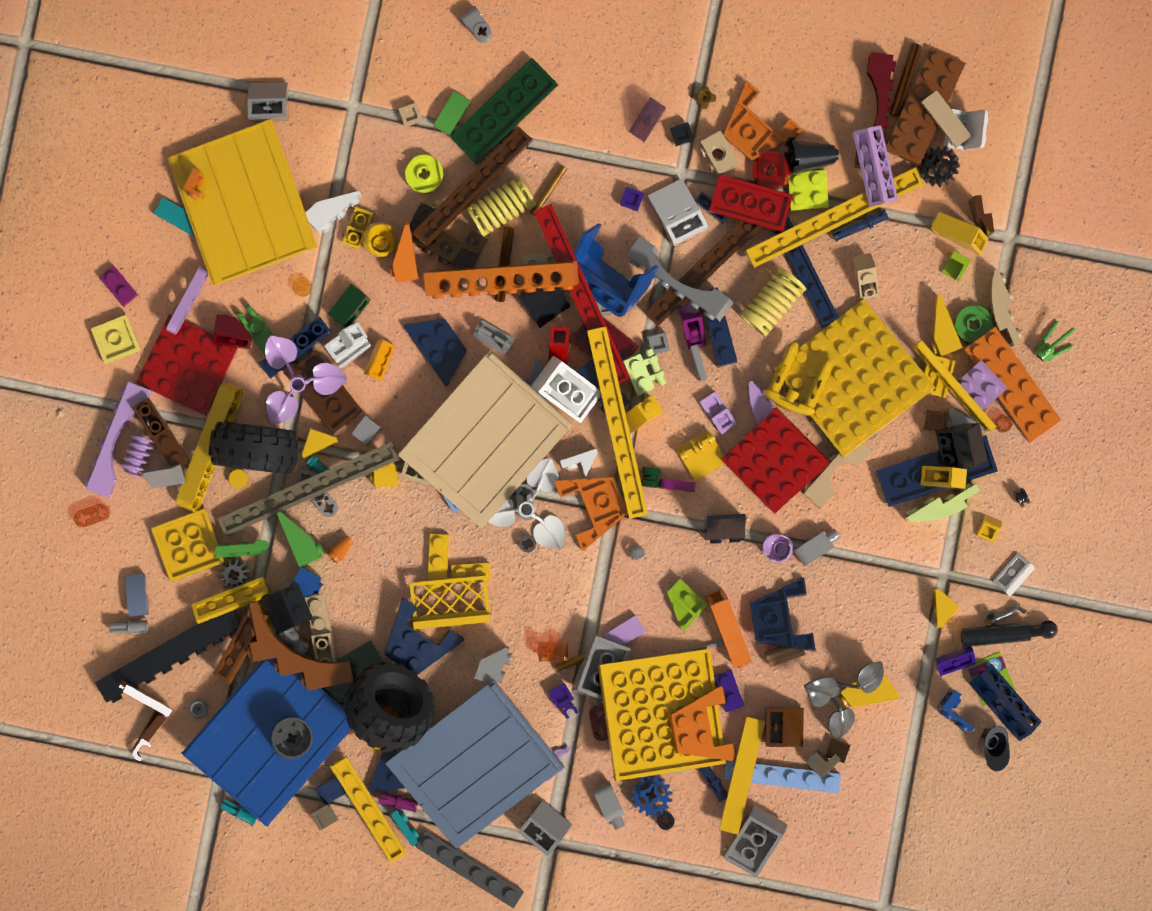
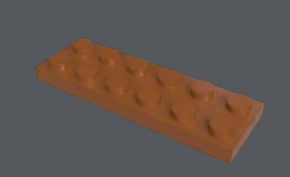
M931 47L886 145L887 152L917 166L920 165L938 126L921 102L937 90L948 104L966 64L965 62Z

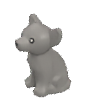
M294 628L277 635L282 642L291 646L296 652L302 655L310 652L309 644L300 640L299 634Z

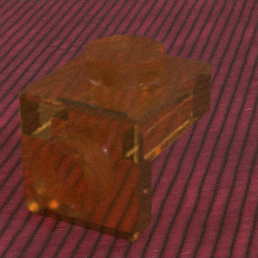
M539 642L537 648L539 661H568V642Z

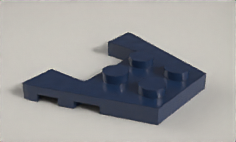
M804 577L750 603L756 642L811 652L816 651L813 633L795 636L792 633L787 599L807 596Z
M402 597L384 654L394 662L404 665L410 671L414 670L420 674L462 643L464 638L449 628L439 644H436L416 629L414 630L407 622L418 607Z

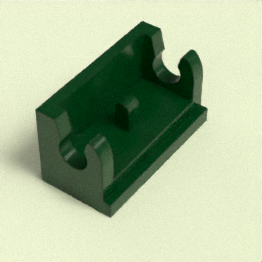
M350 284L328 315L346 328L355 322L371 299Z

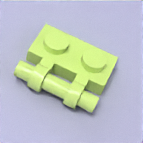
M652 348L645 350L647 357L644 359L641 353H637L622 360L630 376V383L636 396L654 389L652 381L656 379L659 386L666 383L664 371L660 369L658 356L654 354ZM651 364L654 373L649 374L646 365Z

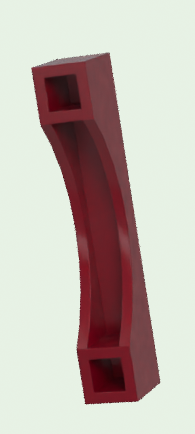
M871 52L868 59L867 76L872 82L877 100V114L873 127L881 125L883 132L884 128L888 126L889 117L885 116L886 109L889 110L891 105V98H888V93L893 89L894 80L890 78L891 72H895L896 61H893L894 55ZM873 131L875 140H877L876 132ZM856 150L854 168H861Z

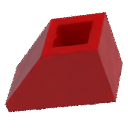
M551 326L548 362L555 356L567 365L569 327Z

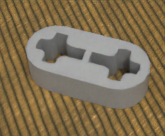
M527 484L520 485L516 490L517 508L525 502L523 501V496L519 495V491H522L523 487L530 491V494L527 495V501L533 495L532 488ZM518 512V515H519V517H520L521 519H523V520H531V519H532V516H530V517H523V516H521L520 513Z

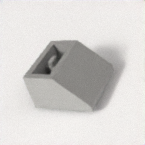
M288 82L249 83L248 119L250 122L271 119L273 121H288Z
M506 647L481 659L474 679L490 683L492 680L502 683L505 671H502L504 664H509L512 653H509L510 648Z
M542 800L518 830V833L545 855L549 856L573 824Z

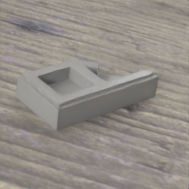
M691 346L690 350L698 380L700 382L707 380L698 346Z

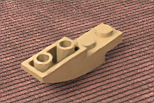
M997 269L992 272L989 285L991 316L994 326L998 331H1005L1010 345L1013 347L1021 343L1022 335L1018 328L1015 329L1012 312L1007 310V307L1013 305L1014 297L1012 292L1006 289L1004 274L1002 272L999 273Z
M325 593L307 596L305 600L313 616V619L310 620L315 659L337 662L332 623Z

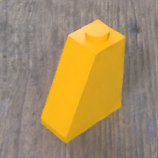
M941 212L938 213L937 217H934L931 223V230L936 235L981 256L989 240L979 227Z
M654 395L626 413L630 434L663 413V409Z
M884 674L881 684L873 692L865 693L862 688L845 687L840 690L841 696L839 698L845 706L849 705L851 708L896 700L901 696ZM856 679L850 684L858 685L859 683Z

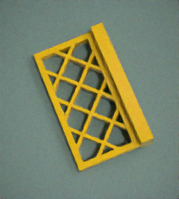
M486 575L409 583L411 602L417 607L422 603L430 609L423 616H417L415 611L413 614L414 630L491 622ZM474 580H483V588L479 593L470 587ZM455 582H461L466 586L460 595L451 589ZM436 584H442L447 588L441 597L432 591ZM414 586H423L428 591L420 599L415 595ZM467 589H470L477 595L471 603H468L461 597ZM448 591L457 596L452 605H449L442 599ZM429 592L438 598L432 607L423 601ZM479 597L485 602L486 609L477 610L472 604ZM459 599L468 605L463 612H458L453 608ZM440 601L449 607L444 614H439L434 610Z

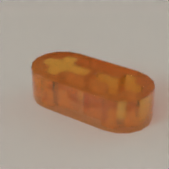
M97 504L76 512L74 522L79 527H88L107 520L111 512L107 505ZM100 507L106 510L103 518L99 515L94 516V513L99 512ZM82 513L84 516H91V518L85 520V524L78 521Z

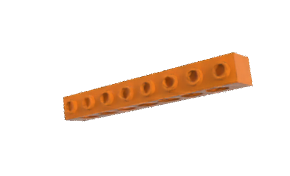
M577 261L437 270L423 273L425 295L432 296V299L444 298L443 295L450 294L451 298L462 297V293H469V296H479L480 292H487V295L499 294V291L513 294L521 289H524L525 293L536 292V288H543V291H554V287H562V290H571L573 286L579 284ZM554 272H558L561 275L560 281L554 279ZM536 273L542 276L541 283L535 280ZM517 274H520L523 277L522 284H519L517 282ZM499 275L504 278V285L498 283ZM480 277L485 278V280H486V285H485V287L482 286V285H480V283H479V278H480ZM462 278L468 282L466 288L461 285ZM444 279L449 282L448 289L442 285Z

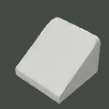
M358 321L338 333L347 349H351L368 338Z

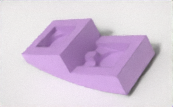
M712 391L699 400V403L721 434L737 424L716 391Z

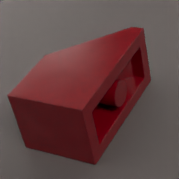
M217 314L212 344L250 350L253 336L236 317Z

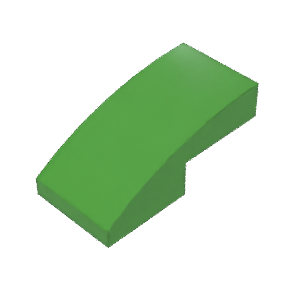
M454 91L437 118L434 127L450 136L469 106L470 100Z

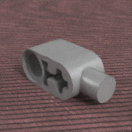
M835 529L827 534L823 531L796 548L794 552L805 567L834 548L833 543L841 537Z
M610 782L592 789L607 823L611 821L615 830L625 826L621 817L625 815Z

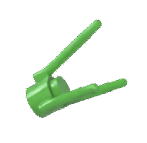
M1055 321L1043 339L1036 345L1037 349L1034 351L1036 355L1045 363L1047 360L1050 362L1053 358L1073 348L1071 344L1053 353L1055 351L1053 348L1067 338L1075 330L1074 327L1053 344L1046 343L1044 345L1059 323Z

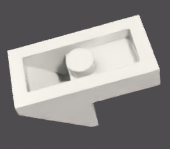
M597 449L561 460L562 469L566 468L569 471L578 468L577 464L581 463L586 477L598 453Z

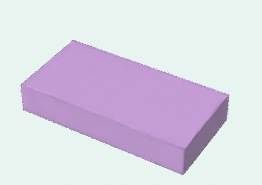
M635 615L603 636L605 639L623 646L646 631Z

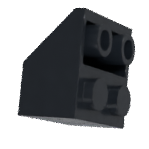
M964 423L935 431L943 467H976L987 460L980 423Z

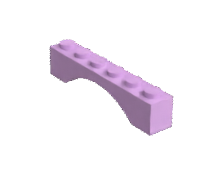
M131 382L123 386L120 393L122 399L120 403L117 402L113 411L115 417L113 421H109L106 429L108 431L106 439L103 438L100 443V455L95 457L92 467H94L92 475L89 474L86 479L85 485H87V490L111 498L117 483L113 462L117 439L128 421L136 415L132 407L144 399L150 398L151 390Z

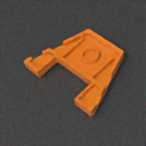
M747 81L724 132V137L750 161H753L760 157L762 153L770 151L786 142L787 138L800 134L803 129L790 118L781 130L776 133L748 108L760 94V91Z
M615 477L554 481L560 498L579 490L594 528L576 534L582 551L587 549L628 514Z
M723 686L714 688V690L669 715L676 753L736 761L733 743L719 746L713 745L707 707L725 704Z

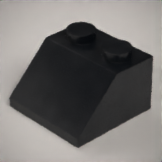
M554 287V291H543V288H536V292L525 293L523 291L517 295V298L539 328L570 307L559 287Z
M298 583L262 599L277 635L313 619Z

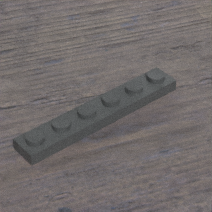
M427 830L416 846L417 849L513 909L524 893L523 890Z

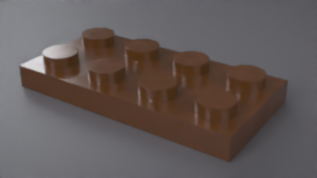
M315 350L292 368L295 375H302L307 380L310 377H314L313 368L320 363H325V361ZM288 371L286 375L289 379H291V375ZM311 381L300 392L332 434L363 412L343 385L332 394L322 395L314 389V381Z

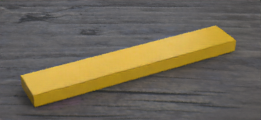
M916 341L912 348L976 422L984 427L983 430L993 431L997 426L923 341Z
M746 717L719 828L721 831L739 834L766 721Z
M347 755L331 764L332 771L389 862L392 863L407 854L404 846Z

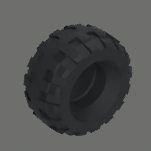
M219 421L216 423L214 430L211 431L208 455L211 456V463L216 466L291 474L294 466L297 465L300 441L297 440V433L292 430Z
M383 662L366 667L356 676L345 694L344 712L350 729L353 728L355 735L360 740L362 739L367 742L368 746L380 748L384 752L393 750L398 752L407 750L411 745L414 746L422 739L434 719L435 705L433 694L428 690V684L424 679L422 680L417 676L418 673L414 670L410 671L404 665L398 663L393 665L391 662ZM376 701L390 705L397 712L399 718L383 711Z

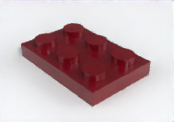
M603 318L621 359L624 360L632 356L639 346ZM583 324L570 341L593 358L585 324Z

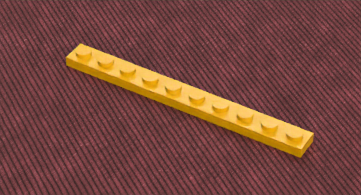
M916 167L893 178L897 198L924 185ZM887 189V196L890 198L889 190ZM864 192L745 252L753 268L884 204L869 207L867 194Z
M601 327L588 330L587 335L628 518L632 519L648 515L607 328Z

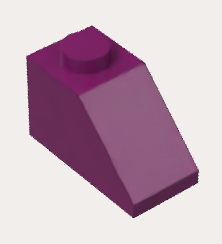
M689 304L678 307L688 350L694 345L698 347L707 345L699 309L696 310Z

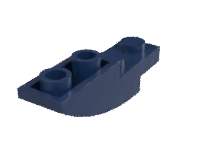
M320 316L290 338L297 348V356L294 361L288 362L290 365L331 333V330ZM266 358L259 362V365L270 379L287 368L285 365L281 369H275L268 363Z

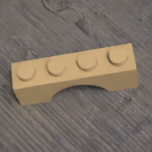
M863 443L844 458L835 451L828 459L831 461L829 465L818 474L814 482L811 480L803 487L806 490L803 495L819 509H822L834 495L831 488V476L835 469L843 464L859 466L872 450Z

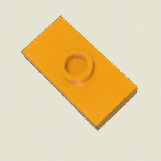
M378 338L364 374L382 381L395 345Z

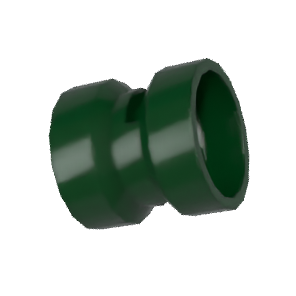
M642 467V487L659 488L658 476L661 469Z

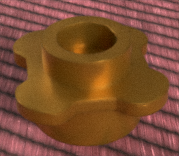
M704 86L699 93L694 94V100L701 104L702 109H707L711 102L716 101V95L712 94L709 87Z

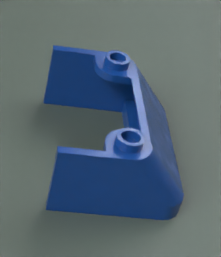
M598 223L582 234L574 255L595 301L615 316L622 317L631 310L647 291L659 266L655 265L643 274H636L629 281L601 260L604 255V249L595 240L602 226Z

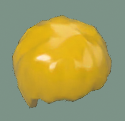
M380 222L372 223L366 228L362 238L363 247L372 256L386 257L395 250L396 238L391 226Z

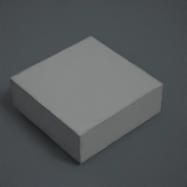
M666 332L647 336L649 348L653 349L654 354L670 351Z

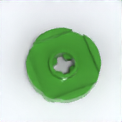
M968 306L957 314L954 328L961 340L966 343H972L993 328V319L989 311L984 307ZM977 320L978 329H971L969 321Z

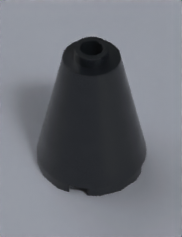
M796 137L787 138L785 147L788 146V152H784V156L788 158L790 163V176L833 165L839 159L838 149L831 144Z

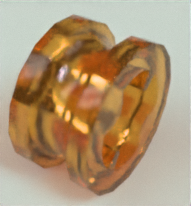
M1007 415L998 416L994 420V424L997 426L995 429L1002 433L1010 430L1012 427L1011 418ZM1002 418L1006 419L1005 422H1008V426H1005L1004 429L998 426V422L1002 421Z

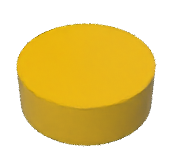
M237 469L230 473L229 483L232 487L241 489L248 484L249 478L245 471Z

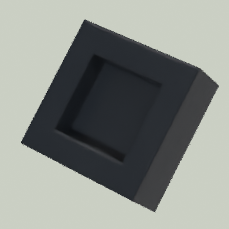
M688 122L670 128L676 147L694 141Z

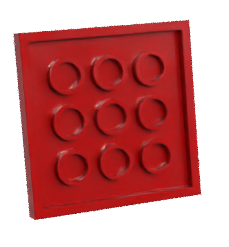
M169 314L136 383L206 416L238 348L212 344V334L185 321L175 335L167 331V326L172 318V315Z
M778 407L774 408L721 459L774 514L830 463L826 456Z

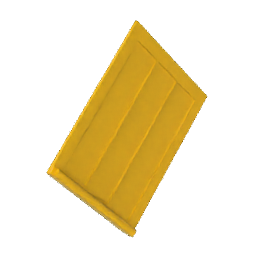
M272 119L168 158L213 286L318 248ZM193 168L204 174V181L201 187L196 189V191L205 196L204 199L198 197L195 200L187 196L188 192L183 189Z

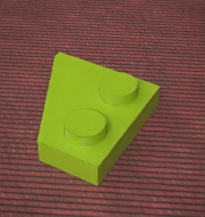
M681 579L667 592L679 626L684 632L708 604Z

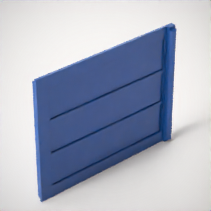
M277 658L260 661L181 752L185 758L266 827H268L351 730L347 723L344 707L321 688L307 691V686L303 687L301 675H304L303 672L280 677V672H276L274 661ZM290 717L300 718L305 721L311 728L313 735L312 745L308 752L302 757L293 760L284 759L277 755L271 744V735L275 726L283 719ZM288 734L287 743L295 744L296 736Z

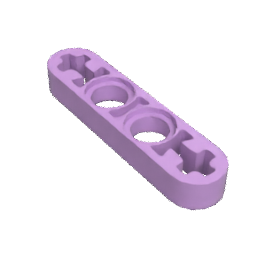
M201 266L198 268L167 326V331L175 335L178 333L209 275L206 268Z

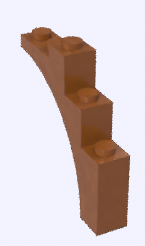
M259 600L249 603L250 607H247L249 619L252 618L254 626H251L252 636L257 638V640L251 641L250 646L247 647L249 658H253V662L277 658L274 661L276 672H280V677L304 672V675H301L303 687L307 686V691L353 682L354 676L350 660L338 662L321 661L296 652L282 642L269 627L263 616Z

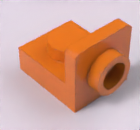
M195 168L192 169L183 189L188 192L187 196L195 200L198 197L204 199L205 196L196 191L204 181V174Z

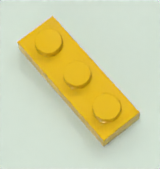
M430 534L428 580L447 579L448 534ZM436 584L432 591L445 592L447 588L442 584Z

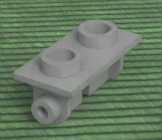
M481 320L472 335L503 355H506L515 340L484 320Z

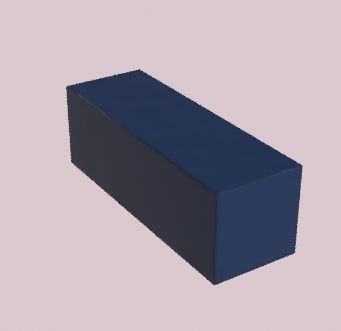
M701 191L695 199L696 204L722 224L727 217L709 212L712 199Z

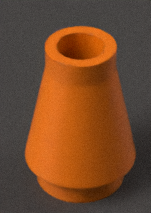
M345 535L344 538L329 547L326 554L336 564L339 561L342 562L354 542Z

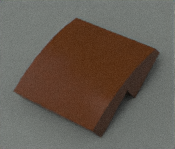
M982 195L973 196L969 200L973 219L977 227L989 237L994 233L992 213L984 214Z

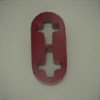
M595 705L589 711L593 736L598 741H606L608 733L604 734V738L596 735V732L599 731V724H602L603 730H607L604 707ZM596 708H599V711H603V715H600L601 722H597L596 716H592Z

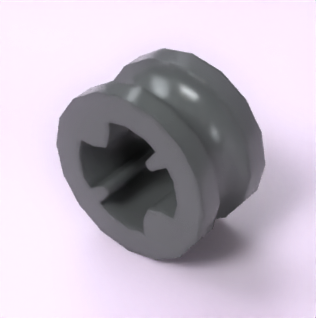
M524 536L519 541V547L526 553L532 552L536 548V540L532 536ZM531 539L533 547H529L528 550L524 549L525 545L522 546V542Z

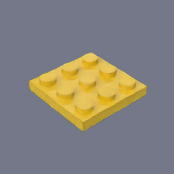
M206 508L151 528L170 582L226 563L224 558H213V550L219 543Z

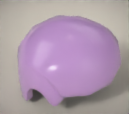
M773 533L764 540L762 551L771 561L782 563L792 555L793 543L786 535Z

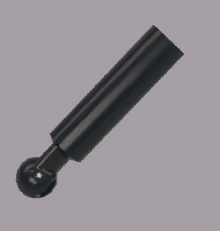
M1051 620L1043 621L1040 625H1030L1029 622L962 628L961 642L963 647L1031 641L1032 637L1037 636L1051 639L1057 635L1058 628Z

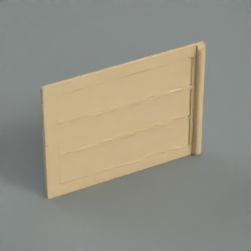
M489 350L401 450L398 456L482 529L573 424Z

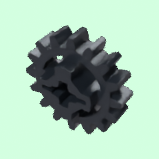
M938 145L936 150L930 148L929 154L925 152V158L921 161L922 165L918 166V169L921 171L919 175L926 184L929 183L932 187L937 184L941 187L943 182L948 185L949 179L955 180L953 175L959 174L956 168L960 167L958 156L952 149L949 150L947 146L941 149Z

